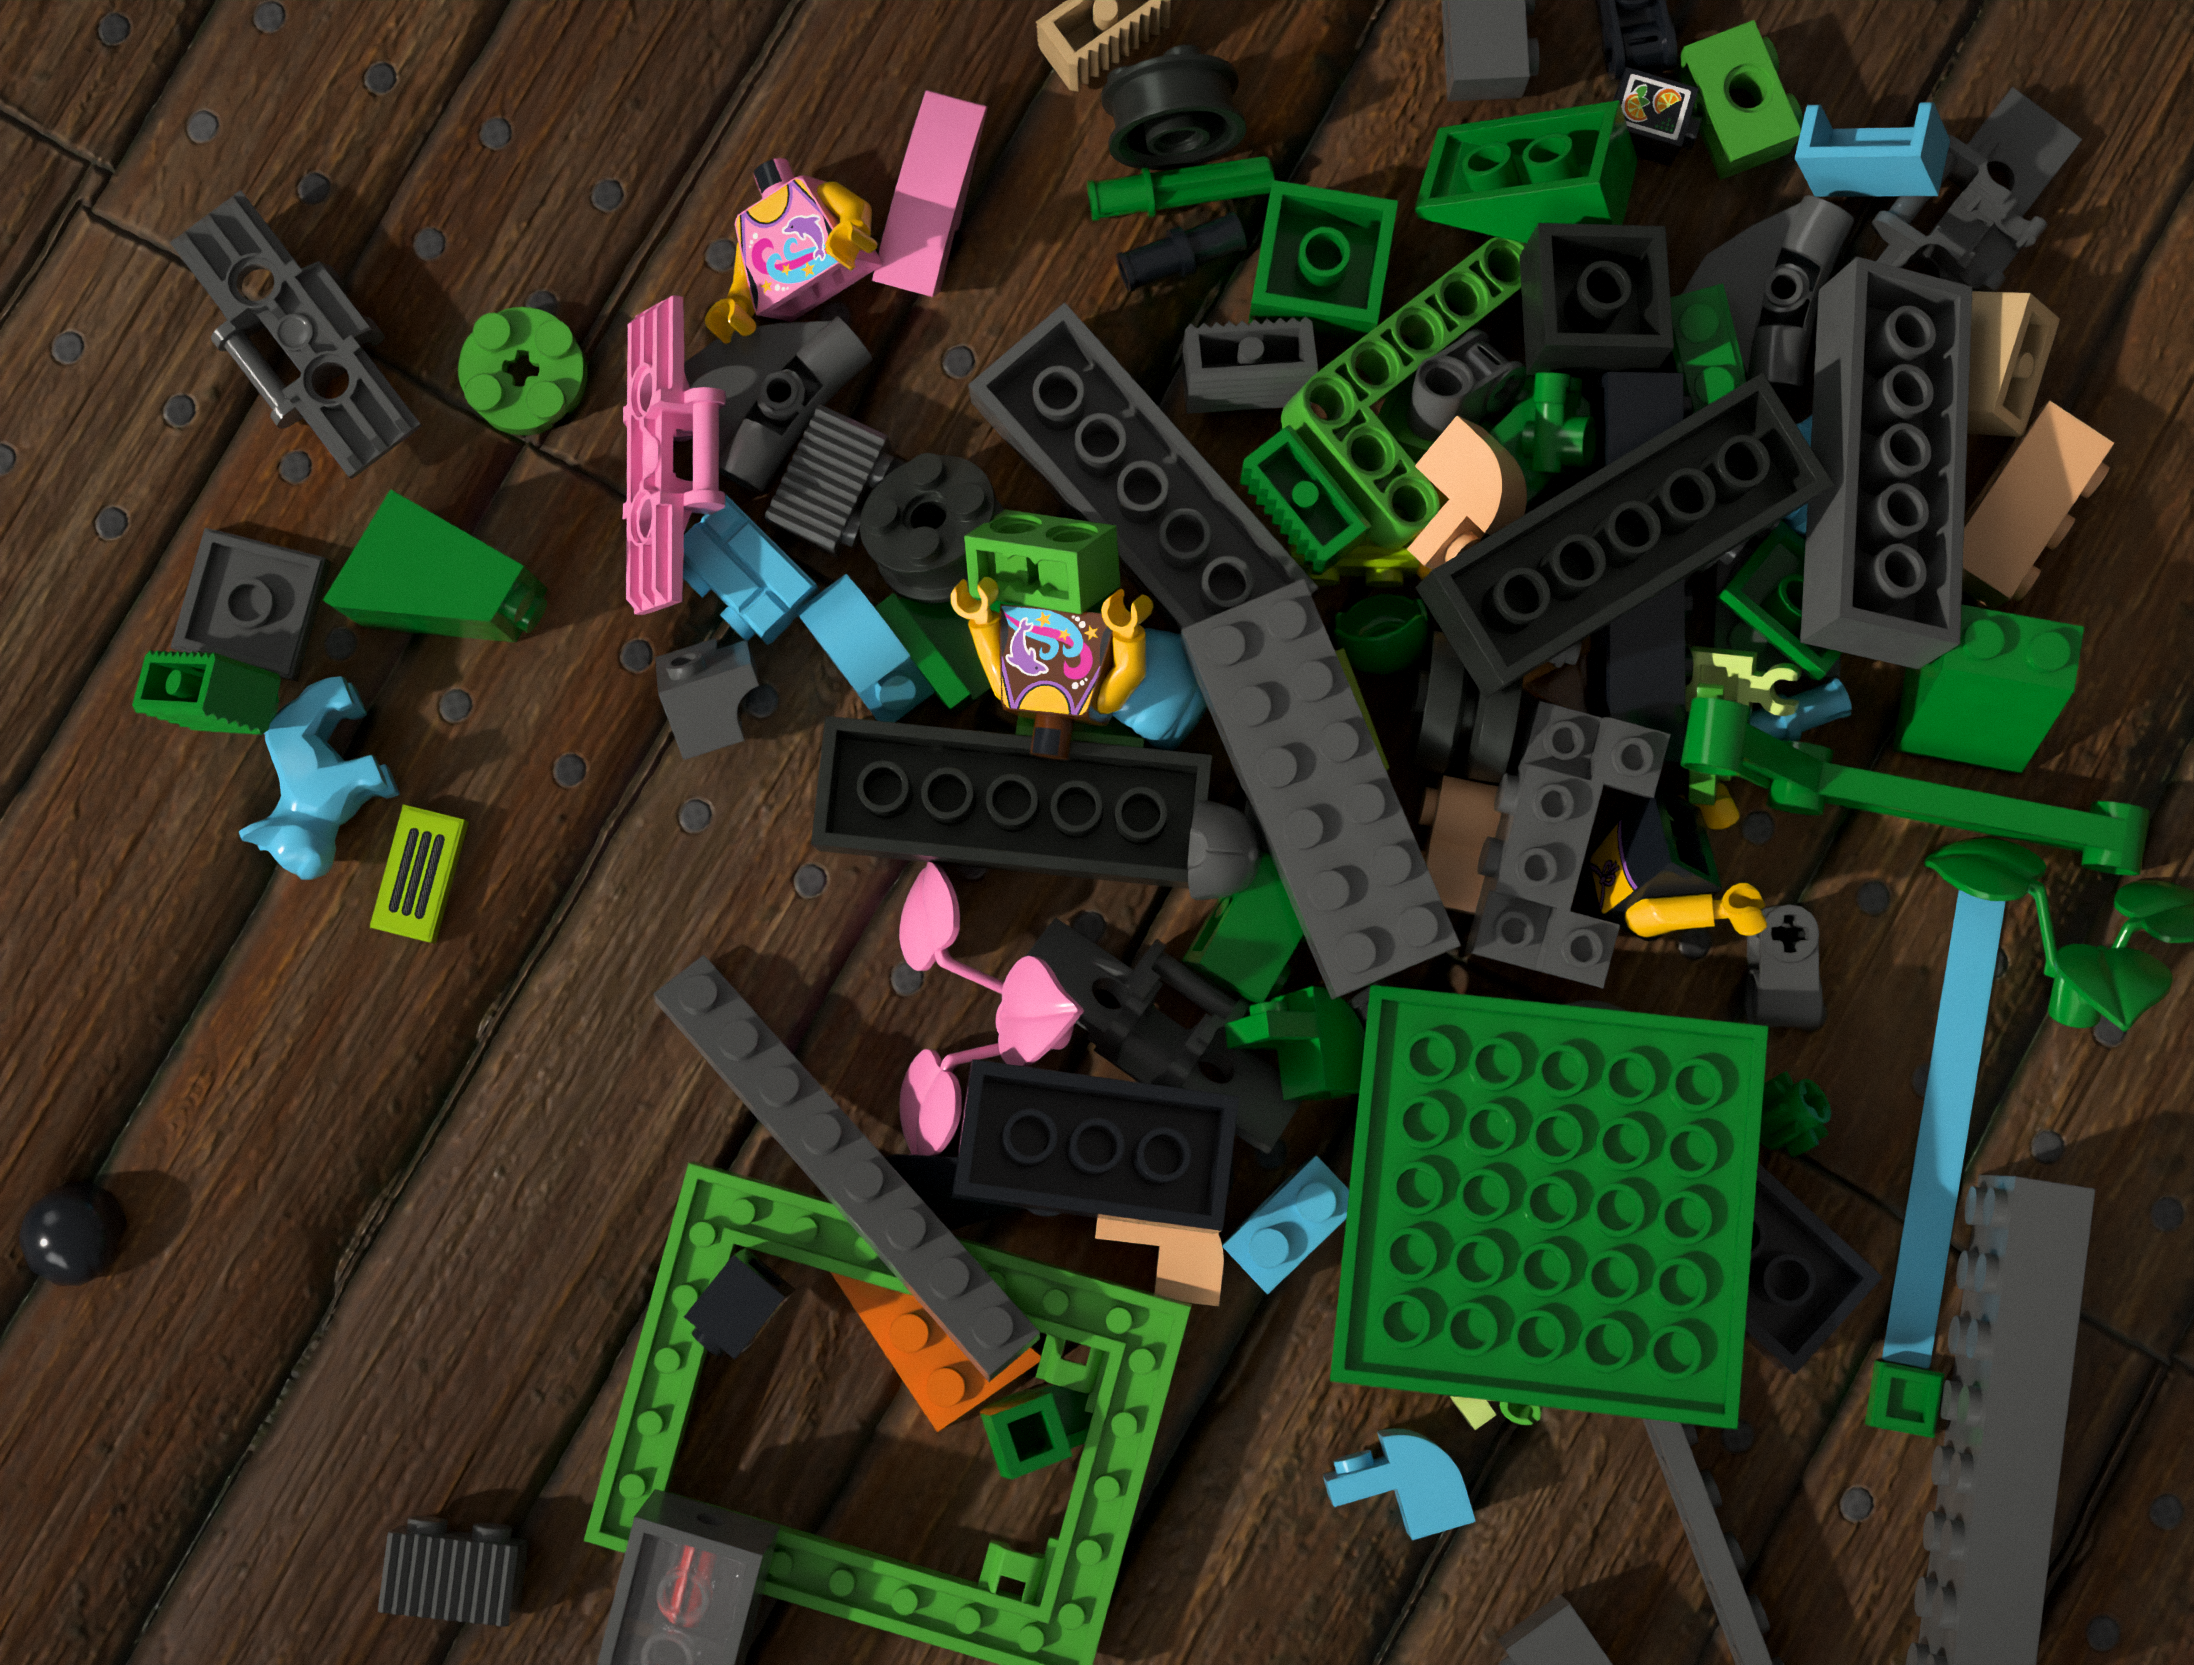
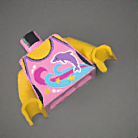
M785 158L772 159L759 165L754 170L753 175L763 199L738 214L734 225L738 243L733 283L727 298L716 302L709 309L705 317L706 327L726 345L731 342V336L735 330L742 336L754 333L756 323L751 317H753L755 312L759 316L793 322L881 267L883 264L875 250L878 244L870 237L872 224L870 204L838 182H826L805 175L794 177L790 164Z

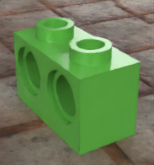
M1005 509L994 516L991 522L983 523L964 536L969 593L972 597L981 598L978 593V583L984 577H989L995 580L999 587L996 601L1083 614L1120 587L1116 525Z

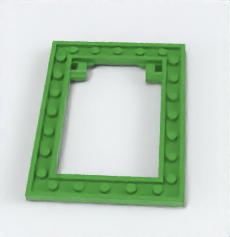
M692 1161L688 1163L584 1541L625 1553L634 1516L654 1489H658L780 1526L763 1591L764 1595L999 1665H1093L1192 1304L955 1236L1040 1333L1047 1334L1036 1378L1078 1392L1089 1393L1084 1411L1093 1413L1059 1538L1049 1537L1045 1554L1039 1552L1034 1554L1022 1553L1012 1549L1008 1543L991 1539L979 1583L669 1492L708 1351L693 1337L692 1331L695 1326L685 1319L684 1316L735 1254L737 1245L912 1295L828 1199ZM1067 1340L1091 1347L1087 1364L1073 1362L1062 1357ZM1001 1576L1025 1582L1023 1595L998 1589Z

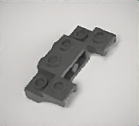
M1543 701L1531 702L1512 775L1505 773L1502 776L1496 792L1494 810L1501 812V817L1495 838L1488 836L1480 853L1478 874L1485 877L1465 952L1604 988L1620 925L1571 912L1573 898L1603 786L1646 798H1654L1670 734L1610 717H1597Z

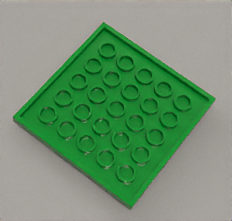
M1370 985L1330 1382L1733 1430L1738 1429L1768 1026Z

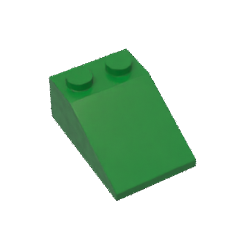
M1619 100L1439 127L1415 205L1418 218L1522 243H1527L1538 223L1623 225L1638 159Z

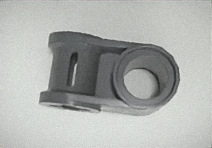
M1474 328L1461 336L1454 344L1433 357L1425 359L1418 366L1406 414L1407 425L1415 435L1424 440L1435 442L1456 416L1475 423L1489 413L1501 410L1517 396L1528 377L1526 375V367L1520 361L1510 362L1490 345V337L1484 330Z
M1784 905L1763 908L1761 911L1767 921V927L1758 934L1746 936L1747 977L1744 1001L1748 1024L1768 1027H1817L1821 1019L1823 1001L1822 985L1819 976L1818 924L1812 914L1800 906ZM1779 926L1792 928L1793 940L1786 942L1772 940V928Z

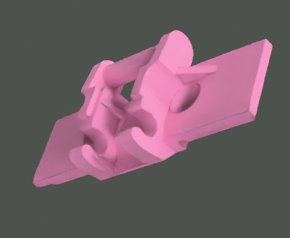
M675 295L636 315L628 324L627 405L623 407V423L627 427V502L623 503V519L627 520L626 600L632 605L636 615L649 614L682 602L684 531L691 513L712 515L725 508V493L719 491V410L726 405V392L722 389L710 387L690 389L684 372L683 297ZM693 438V481H686L677 478L676 473H673V440L685 442Z

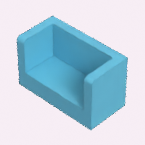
M1920 102L1914 127L1833 129L1821 105H1807L1795 160L1815 197L1938 196L1950 138L1934 102Z

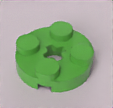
M513 307L498 313H487L481 316L475 322L473 332L467 337L462 347L458 365L460 385L468 404L494 428L514 435L543 433L553 428L552 424L561 420L567 412L571 414L583 398L588 377L586 358L569 327L552 314L530 307ZM529 356L530 363L539 367L538 376L527 377L525 386H515V378L507 373L510 364L517 363L519 357Z

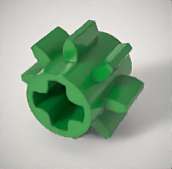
M1787 1071L1765 1082L1760 1142L1770 1150H1777L1786 1145L1792 1158L1819 1145L1818 1140L1828 1135V1131L1823 1124L1831 1118L1830 1104L1822 1089L1815 1082L1806 1078L1794 1084Z

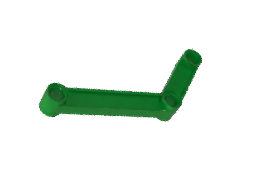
M1699 697L1692 699L1680 765L1689 770L1706 774L1740 776L1768 790L1766 806L1772 809L1795 814L1819 816L1823 815L1825 804L2082 852L2081 866L2086 869L2116 875L2136 876L2141 874L2151 812L2146 808L2119 802L2095 801L2091 803L2090 812L2088 813L1832 764L1834 751L1830 748L1805 742L1781 741L1750 725L1752 714L1750 706L1717 698Z

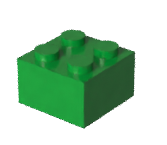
M1272 180L1248 323H1251L1254 319L1260 324L1266 319L1275 323L1279 318L1287 323L1292 317L1300 322L1306 316L1312 321L1314 334L1359 341L1376 328L1398 201Z

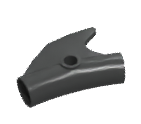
M1805 195L1801 203L1752 225L1708 253L1682 293L1685 294L1721 283L1724 284L1747 381L1763 372L1775 392H1798L1804 389L1809 349L1818 313L1819 289L1829 281L1836 260L1855 222L1848 212L1831 202L1815 196ZM1788 288L1794 292V295L1787 299H1779L1774 296V293L1778 289Z
M836 316L832 321L790 322L758 326L754 333L748 336H742L735 330L731 336V342L725 345L717 338L684 362V372L690 389L710 387L722 389L726 392V405L719 410V473L741 487L763 495L780 464L797 439L808 427L819 404L825 406L857 373L873 360L866 347L841 318ZM781 394H791L785 402H774Z

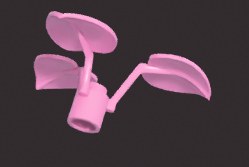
M927 862L926 867L915 880L904 904L899 927V939L904 958L908 965L917 971H927L937 961L938 965L942 968L1002 994V1002L996 1014V1028L999 1034L998 1043L947 1055L943 1061L936 1050L924 1049L915 1057L905 1074L900 1093L902 1131L912 1154L938 1156L947 1147L960 1121L962 1112L961 1088L957 1077L953 1074L957 1066L972 1062V1059L980 1060L1001 1055L1006 1064L1029 1067L1050 1049H1063L1071 1039L1074 1023L1084 1013V1009L1062 987L1052 968L1039 957H1022L1012 967L1005 982L956 961L951 957L947 948L953 944L959 933V904L950 879L943 868L936 862Z

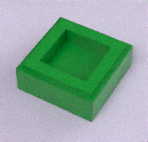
M1875 1360L1865 1424L1872 1427L1935 1438L1945 1374Z

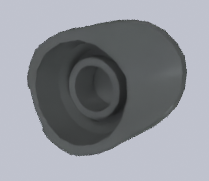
M1201 800L1197 803L1190 831L1188 853L1190 896L1194 900L1229 897L1246 889L1255 879L1263 855L1261 837L1254 821L1238 809L1209 800Z

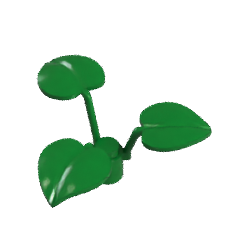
M1976 838L1945 845L1928 855L1924 860L1923 867L1934 869L1952 886L1980 899L2011 901L2022 898L2027 893L2032 895L2036 903L2046 957L2044 974L2054 978L2048 1013L2055 1021L2069 1027L2089 1028L2096 1026L2103 1015L2123 1032H2126L2145 1011L2163 1000L2170 992L2173 982V975L2170 969L2153 956L2126 947L2134 933L2144 928L2152 937L2163 942L2186 943L2194 941V890L2175 883L2160 880H2139L2125 884L2118 889L2115 894L2114 907L2119 913L2130 919L2123 924L2111 949L2104 945L2094 947L2085 944H2071L2060 948L2057 952L2046 888L2041 882L2037 881L2045 875L2046 863L2035 853L2005 840Z

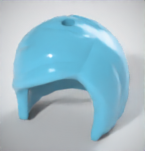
M1144 628L1146 633L1145 679L1119 711L1113 712L1112 716L1132 728L1135 733L1144 738L1153 747L1159 750L1174 751L1200 722L1206 711L1207 704L1181 645V635L1170 631Z

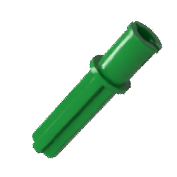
M1262 156L1150 173L1149 167H1143L1141 170L1142 174L1098 181L1087 180V190L1092 221L1147 212L1148 217L1151 218L1155 217V210L1268 194L1271 191L1272 180H1275L1270 159Z

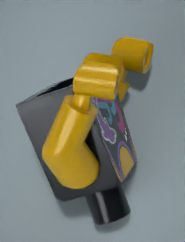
M1719 782L1715 805L1690 803L1686 800L1684 794L1677 796L1658 785L1654 798L1638 796L1591 855L1589 866L1596 898L1580 914L1619 924V928L1644 941H1656L1665 933L1675 930L1715 927L1714 920L1727 918L1730 919L1734 929L1739 934L1750 936L1762 932L1767 927V921L1760 910L1765 907V903L1759 891L1752 885L1738 883L1729 888L1722 899L1712 900V897L1722 889L1705 824L1710 829L1719 830L1730 827L1740 817L1739 811L1726 786Z

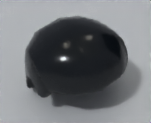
M65 1182L34 1202L29 1208L21 1225L19 1235L20 1247L31 1271L57 1286H81L96 1279L99 1274L104 1273L116 1260L118 1243L123 1230L127 1226L126 1216L113 1194L92 1182Z

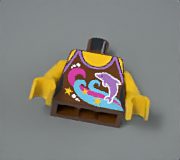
M984 577L978 583L977 588L981 600H977L970 595L968 583L965 579H962L951 593V604L958 615L970 619L968 626L978 657L994 695L1001 700L1003 710L1020 717L1035 719L1030 754L1053 759H1069L1074 723L1106 726L1111 719L1112 713L1122 708L1145 679L1146 633L1145 629L1139 624L1151 614L1153 609L1152 600L1142 594L1133 601L1130 613L1124 606V590L1120 588L1105 600L1101 609L1102 613L1084 612L1083 614H1075L1039 607L1000 604V611L998 613L990 608L999 594V587L995 580Z

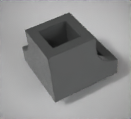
M716 638L655 657L658 694L683 760L745 741L738 705L748 691L759 686L755 660L747 640L719 649Z

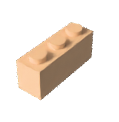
M2051 401L2029 417L2024 436L2015 438L1964 514L1962 590L1991 610L2011 598L2017 602L2020 601L2033 586L2041 572L2033 564L2045 546L2051 550L2055 549L2074 524L2075 518L2069 515L2068 512L2079 495L2086 499L2090 497L2107 475L2110 467L2102 461L2114 442Z

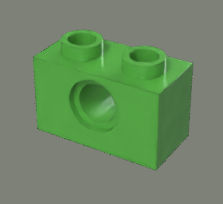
M1752 20L1684 46L1677 59L1676 68L1673 70L1679 83L1699 88L1693 110L1703 113L1699 132L1719 179H1725L1789 154L1800 137L1803 124L1802 111L1795 96L1791 93L1785 94L1777 75L1779 59L1776 49L1768 37H1761L1755 21ZM1743 89L1749 92L1755 99L1756 107L1743 108L1738 106L1731 99L1729 90Z

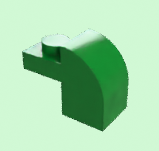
M1311 986L1272 998L1271 1002L1249 1006L1250 1016L1225 1023L1227 1049L1277 1050L1283 1101L1334 1100L1359 1093L1365 1031L1359 1018L1348 1003L1341 997L1331 1000L1326 988Z
M1048 1383L1035 1389H1023L984 1407L980 1411V1415L1000 1476L1012 1480L1072 1457L1071 1448L1086 1442L1093 1413L1084 1411L1089 1393H1082Z

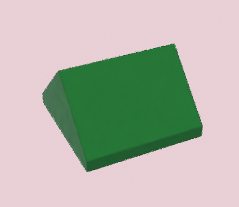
M1781 520L1777 528L1766 536L1714 597L1795 665L1802 668L1808 676L1820 681L1843 652L1800 643L1806 540Z

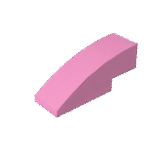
M929 90L925 91L904 157L878 253L883 265L874 270L872 281L930 297L940 293L954 233L960 226L988 106Z

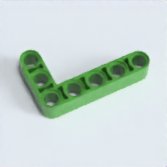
M1494 237L1487 241L1313 375L1283 407L1281 414L1282 429L1291 425L1372 525L1367 536L1380 547L1398 549L1408 544L1439 512L1440 504L1438 494L1433 485L1415 467L1416 464L1371 409L1416 375L1418 366L1425 359L1438 354L1454 344L1465 333L1476 328L1521 289L1519 256L1525 247L1522 242L1501 237ZM1489 268L1498 273L1501 280L1493 276ZM1445 301H1448L1453 306H1455L1459 315L1453 313L1448 308ZM1400 334L1411 339L1416 350L1406 345ZM1355 368L1361 369L1368 374L1372 385L1365 383L1359 378ZM1310 402L1319 405L1325 411L1328 421L1319 418L1313 412ZM1351 452L1358 454L1365 460L1368 471L1361 469L1355 464L1351 457ZM1392 502L1399 504L1405 509L1409 522L1402 520L1395 513Z

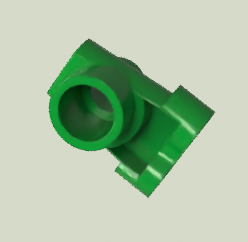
M1535 373L1533 403H1536L1535 421L1528 420L1525 423L1522 434L1523 456L1525 459H1533V472L1570 475L1571 468L1589 469L1592 466L1597 448V426L1593 417L1577 416V409L1581 406L1582 378H1575L1569 374Z

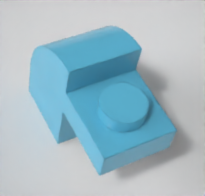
M847 574L843 575L795 611L877 721L895 723L935 693L910 658V654Z
M1395 1428L1379 1430L1377 1433L1383 1450V1457L1373 1459L1371 1450L1352 1453L1333 1461L1335 1471L1322 1474L1329 1499L1334 1507L1394 1490L1406 1532L1412 1540L1476 1522L1458 1467L1435 1442L1411 1430Z

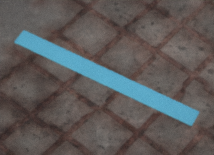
M1961 890L1958 891L1882 1359L1885 1361L1921 1368H1929L1931 1363L2006 902L1980 899Z

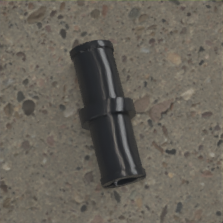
M1231 211L1226 213L1225 216L1187 230H1183L1180 226L1166 230L1165 238L1124 253H1117L1116 262L1126 289L1132 292L1138 287L1179 273L1182 277L1196 273V266L1236 251L1246 250L1247 244L1239 218L1235 212Z

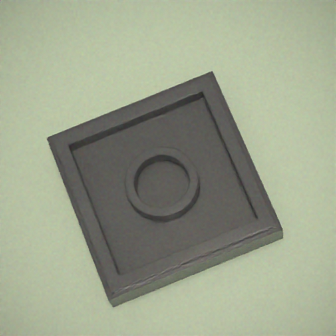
M204 528L170 648L183 653L184 651L189 653L192 651L196 653L208 652L211 654L215 652L277 673L280 678L297 682L331 562L324 557Z

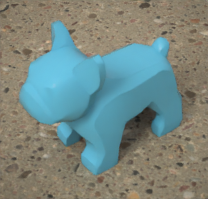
M342 676L322 679L307 686L298 698L287 703L276 713V716L270 723L269 730L263 734H265V741L279 777L281 798L269 817L239 831L242 841L258 845L260 851H269L284 869L298 875L301 880L316 879L326 875L332 869L336 852L335 838L339 826L351 819L362 804L373 796H382L388 799L400 794L390 768L386 764L379 766L374 755L345 761L327 743L338 722L342 719L357 720L367 715L358 690L352 683H347L346 678Z

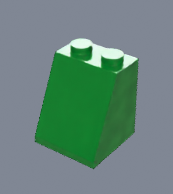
M390 489L323 601L357 624L368 629L516 643L523 631L530 633L541 620L547 607V600L543 599L548 588L522 564Z
M1961 605L1960 645L1920 669L1906 667L1893 752L2017 775L2022 773L2075 691L2084 627Z

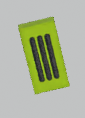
M403 804L370 928L436 944L469 824L468 821Z

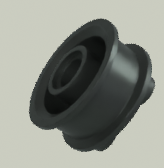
M1179 45L1167 50L1161 57L1145 60L1132 66L1119 67L1107 75L1108 82L1102 89L1101 101L1104 110L1114 118L1115 129L1108 140L1111 156L1123 165L1138 169L1149 167V170H1167L1200 164L1228 152L1239 144L1246 134L1245 117L1233 106L1232 96L1239 85L1236 68L1222 58L1202 54L1198 46Z
M923 453L890 472L875 486L862 509L860 535L867 552L877 562L884 581L896 594L918 603H944L951 601V593L962 579H965L968 583L964 536L983 523L991 522L994 516L1002 512L1004 508L995 498V493L988 477L978 466L956 456Z

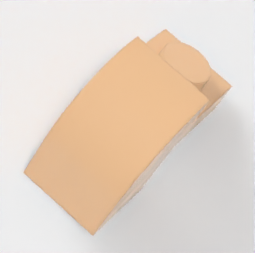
M1456 416L1415 465L1449 500L1407 550L1424 566L1435 569L1479 543L1486 533L1492 535L1524 516L1527 490L1522 470L1515 458L1483 427L1460 416Z
M1097 1218L1096 1239L1159 1246L1154 1294L1186 1303L1219 1306L1224 1266L1223 1247L1219 1233L1209 1234Z

